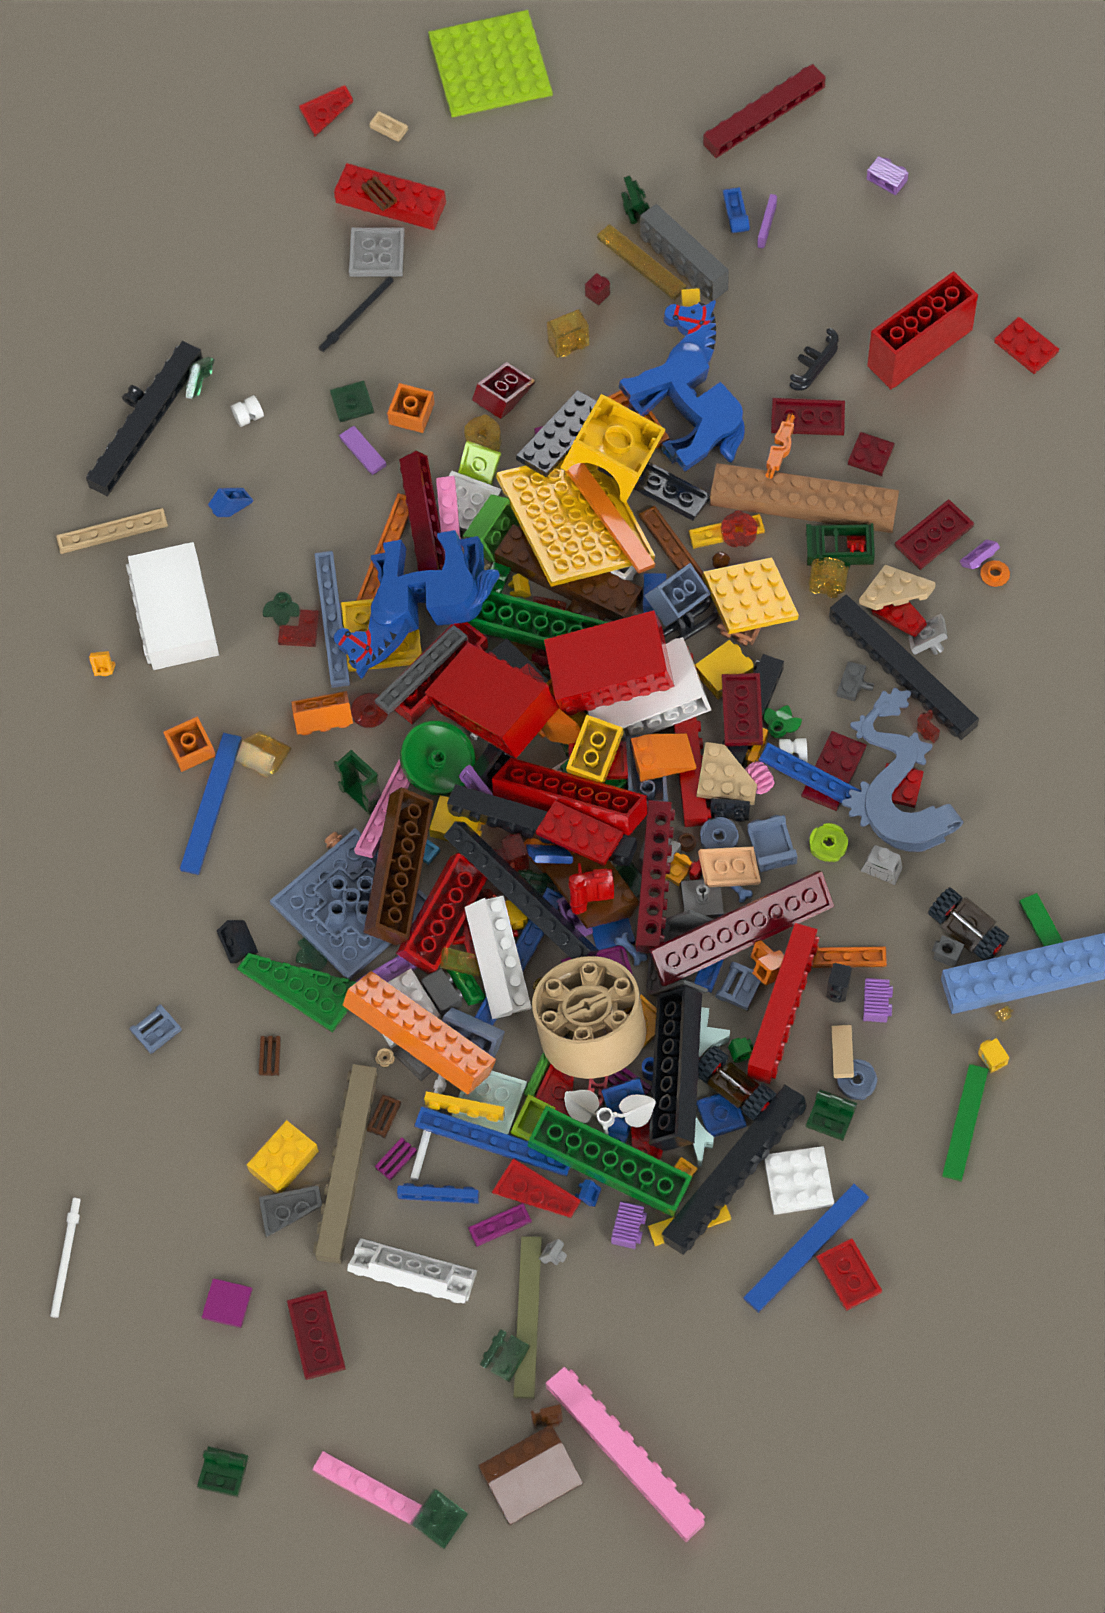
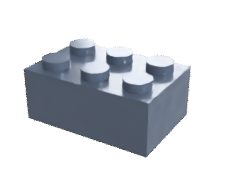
M689 563L644 596L663 624L667 626L711 593L691 563Z

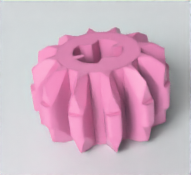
M756 761L745 768L746 772L757 784L756 794L766 793L773 788L775 784L774 777L763 762Z

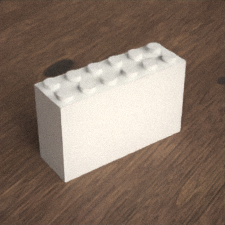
M194 542L128 556L129 564H126L137 611L136 616L140 625L139 630L144 644L143 649L147 663L152 664L153 670L219 656Z
M683 637L673 639L666 644L675 687L667 691L653 692L648 696L634 697L629 701L615 702L610 706L596 707L594 710L588 711L589 716L622 727L624 733L620 742L626 741V736L652 734L711 711Z

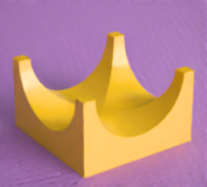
M601 394L575 438L561 468L568 471L571 466L578 463H591L602 467L616 479L620 487L619 500L626 503L666 429Z

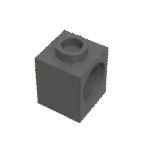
M942 935L940 941L936 940L932 951L935 952L933 959L951 967H956L963 952L964 944ZM942 949H950L951 953H944Z

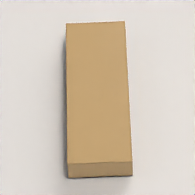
M852 1025L832 1026L834 1078L854 1077Z

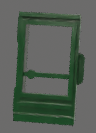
M870 523V525L806 524L807 566L830 565L831 569H849L850 565H874L873 523ZM824 536H835V552H825ZM837 536H866L867 552H838Z
M350 750L338 762H333L335 770L340 773L341 781H338V786L343 793L349 795L370 815L381 797L377 779L378 774L353 750ZM359 772L367 778L364 782L360 779Z

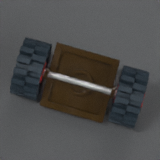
M951 887L942 892L940 897L938 896L937 900L929 908L928 914L939 924L944 923L941 927L956 941L964 944V947L969 952H974L983 961L994 958L1008 941L1009 936L998 926L993 927L996 923L993 918L969 898L965 897L963 899Z
M713 1046L699 1062L698 1078L737 1108L746 1103L743 1106L742 1112L755 1121L777 1093L764 1083L758 1084L731 1062L723 1068L728 1060V1055L718 1047Z

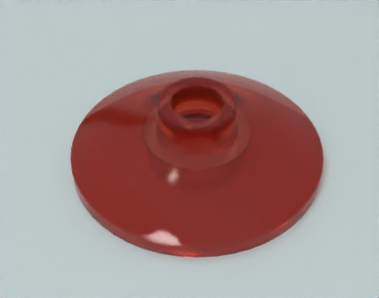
M365 693L354 700L351 706V715L358 725L365 728H373L381 725L386 720L388 714L375 704V699L380 695ZM370 711L374 712L372 715H367Z

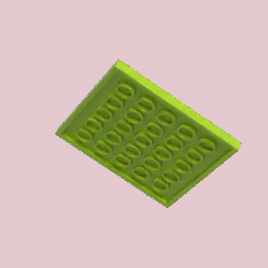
M528 10L428 31L451 117L553 95Z

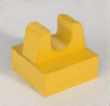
M519 573L512 576L513 580L508 583V586L512 589L514 588V591L510 592V595L513 597L522 596L523 598L531 596L529 579Z

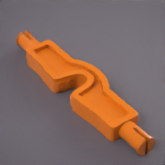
M793 414L787 415L786 422L782 421L775 435L774 443L780 446H771L766 465L768 469L766 473L767 478L769 476L770 479L773 478L774 472L779 471L783 458L790 453L791 436L794 430L793 421L795 419Z

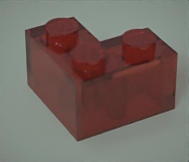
M519 833L507 835L501 840L502 848L494 849L517 872L529 868L528 852Z

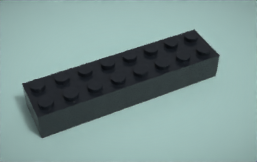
M687 986L657 995L651 1095L656 1104L650 1118L649 1145L663 1151L695 1143L702 993Z

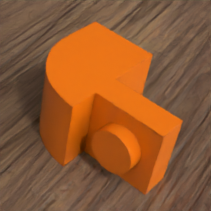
M761 940L755 942L750 956L756 962L752 974L764 985H768L776 981L784 955L780 950L772 951Z

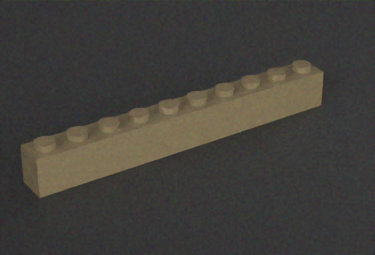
M353 1064L352 1071H348L347 1082H349V1087L345 1089L343 1101H346L345 1107L340 1110L341 1127L338 1126L336 1130L338 1143L337 1146H333L332 1157H334V1163L329 1166L328 1176L331 1178L330 1183H326L325 1186L327 1199L326 1203H322L321 1206L323 1219L322 1222L318 1223L317 1234H319V1239L315 1241L313 1253H315L318 1261L342 1263L378 1077L376 1067Z

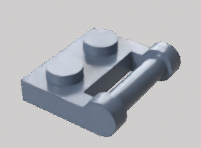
M731 962L730 971L715 997L721 1001H726L748 1010L761 981L752 974V969L739 963ZM741 973L742 976L733 994H729L728 991L736 974Z
M161 1004L155 1007L156 1010L140 1023L129 1028L131 1033L150 1054L154 1053L182 1030ZM160 1016L163 1017L159 1022H157L154 1026L148 1029L145 1033H141L143 1029H145L148 1025L154 1022L157 1018H159Z

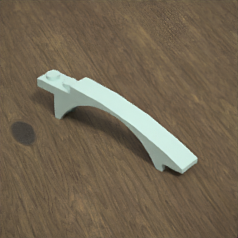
M701 1007L699 1062L713 1046L720 1047L729 1043L730 1030L707 1027L709 1008ZM696 1118L695 1143L692 1144L697 1165L702 1167L704 1149H713L714 1137L704 1129Z

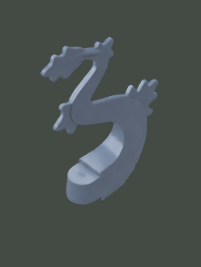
M894 688L891 694L882 691L879 699L875 702L873 709L867 716L861 715L860 721L851 722L850 727L857 731V738L863 737L870 744L894 752L896 758L876 776L871 784L862 781L860 784L861 792L850 790L849 795L851 798L842 800V805L851 809L849 811L850 817L861 816L860 826L864 827L870 824L877 836L892 847L908 852H923L944 843V837L959 829L963 824V820L951 804L943 805L937 809L931 806L915 813L902 812L893 804V791L912 770L915 763L926 764L924 755L932 750L933 747L930 743L920 741L916 732L908 738L900 734L877 732L874 729L873 723L878 716H899L901 713L899 708H907L909 705L907 699L911 696V692L909 690L899 691L897 688Z

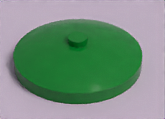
M428 721L419 724L408 733L400 749V763L406 778L417 789L431 795H448L452 793L455 784L464 786L465 784L459 778V775L466 766L471 765L473 768L476 760L473 745L465 733L456 726L443 721Z

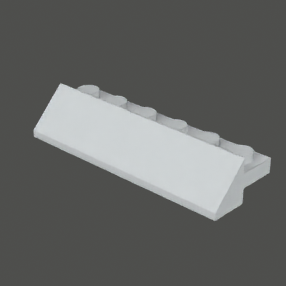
M504 896L486 900L483 898L466 906L465 912L492 1019L530 1010L531 1003Z
M360 1239L355 1247L354 1256L349 1262L347 1271L358 1276H367L376 1281L392 1283L398 1287L403 1286L415 1292L428 1293L434 1297L446 1298L455 1303H465V1301H468L477 1270L365 1239Z

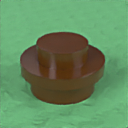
M718 552L712 558V564L715 569L727 567L730 562L729 555L724 552Z
M690 833L680 835L677 840L681 844V850L684 852L692 851L697 844L695 836Z

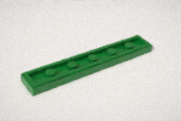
M969 1064L942 1177L962 1182L988 1068Z

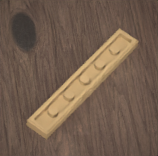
M160 508L56 535L60 553L63 554L164 528L168 524L164 509Z

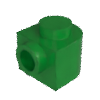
M746 1037L742 1039L735 1038L730 1041L728 1046L734 1063L750 1059L754 1048L751 1040L746 1039Z

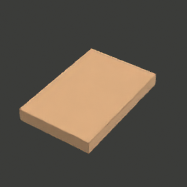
M754 846L700 849L698 851L704 883L708 888L759 885L761 883Z

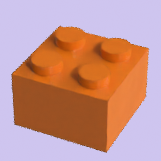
M399 383L387 413L389 424L424 433L435 404L434 393Z
M198 716L163 732L181 772L216 757L214 748Z

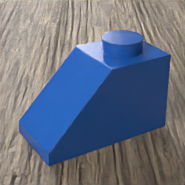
M219 488L208 505L217 517H231L250 505L254 500L244 488Z

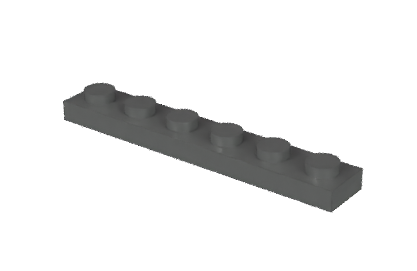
M453 625L375 699V704L389 715L468 640L467 635Z

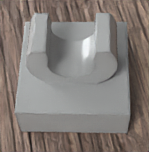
M559 1239L548 1243L539 1260L544 1264L552 1261L556 1265L560 1261L564 1262L567 1257L561 1251L564 1243Z

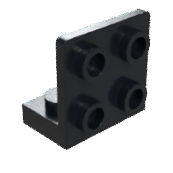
M711 799V817L715 819L716 817H724L738 822L749 821V801Z

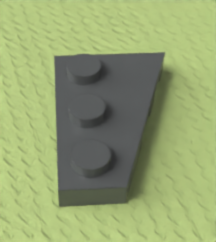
M319 1185L259 1197L266 1238L320 1208L322 1200Z

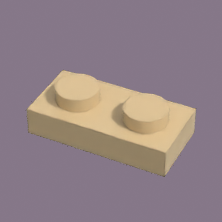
M379 111L369 123L371 129L397 142L408 131L407 125Z

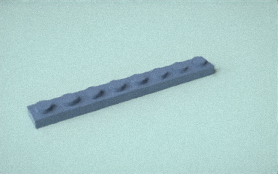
M333 551L314 553L331 687L349 686L347 656L334 641L336 631L343 628Z

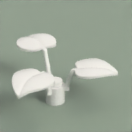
M589 1090L565 1092V1105L570 1117L582 1123H587L592 1115L594 1117L597 1116L606 1135H608V1127L613 1125L615 1117H625L626 1123L632 1127L644 1126L650 1120L656 1104L655 1100L651 1097L630 1095L620 1102L619 1108L623 1114H618L617 1112L612 1113L609 1108H601L597 1111L599 1108L598 1097Z

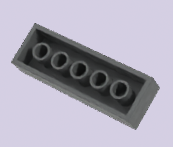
M655 204L640 216V236L642 240L646 243L648 242L656 253H660L669 265L672 264L681 276L684 275L693 287L699 288L705 298L714 301L728 290L729 269L660 206Z

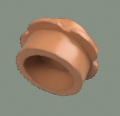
M337 832L330 834L324 841L327 844L326 847H334L341 841L342 835H338Z

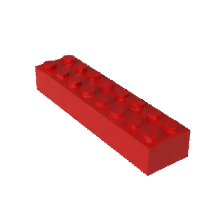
M510 758L492 778L494 796L547 812L554 801H557L612 826L628 836L647 815L646 795Z
M798 923L794 924L748 1063L747 1075L753 1080L770 1085L772 1078L776 1079L779 1061H782L785 1043H788L791 1025L793 1026L795 1022L796 1010L800 1006L801 995L808 981V973L812 970L814 955L816 956L819 948L820 937L817 936L818 929Z

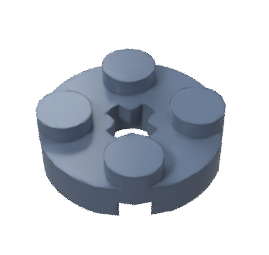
M716 817V819L711 821L708 820L701 828L700 840L701 846L704 849L733 848L738 844V830L735 824L727 818ZM723 833V839L717 840L714 836L715 834Z
M856 1059L853 1060L854 1078L859 1075L862 1082L856 1084L851 1078H837L838 1089L850 1099L865 1100L876 1088L877 1075L871 1064L864 1060Z

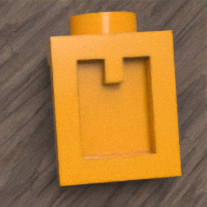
M109 651L90 653L89 658L94 676L113 674L116 665L115 662L111 661Z
M676 852L671 862L670 874H666V879L679 887L681 881H684L690 872L688 870L692 864L691 859L685 854Z

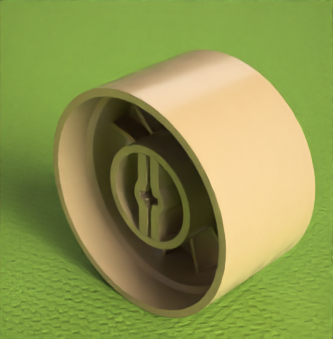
M579 957L557 965L538 983L532 999L533 1014L544 1055L557 1070L577 1078L605 1077L628 1066L641 1052L646 1039V1023L637 982L624 966L603 957ZM633 1008L630 1015H626L622 1011V1009ZM568 1033L570 1039L563 1038V1036Z

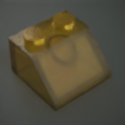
M259 731L242 741L236 761L242 763L246 768L257 771L261 776L269 777L278 771L292 748Z

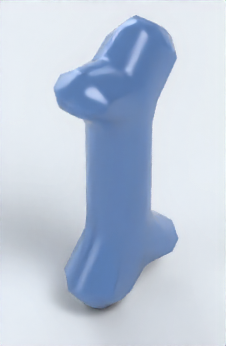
M730 886L739 895L740 903H743L746 898H751L753 895L751 890H745L741 886Z
M627 932L623 933L621 937L614 939L615 945L623 946L633 956L634 966H638L641 961L647 960L646 953L636 952V948L628 940Z

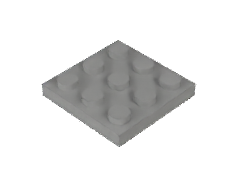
M351 228L349 276H403L404 228Z

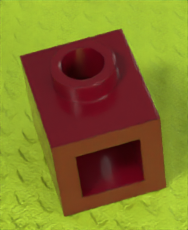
M598 273L585 283V296L598 306L610 295L609 280Z

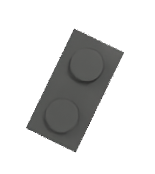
M442 968L421 979L422 987L442 1018L452 1007L455 1009L462 1007L461 999L463 996L458 988L454 989L451 984L453 980L448 972L444 973Z

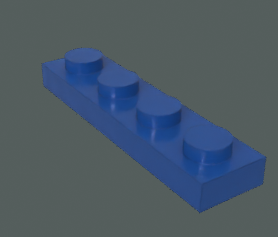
M405 1183L403 1186L398 1185L397 1188L398 1199L479 1204V1191L475 1190L474 1187L455 1189L454 1186L446 1185L443 1188H437L430 1184L418 1187L411 1183Z

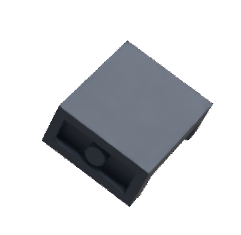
M774 815L762 821L757 819L748 824L747 833L751 846H754L759 873L797 864V853L791 843L785 815Z

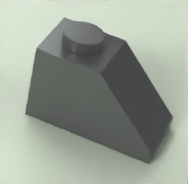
M403 1048L394 1053L420 1081H423L433 1071Z

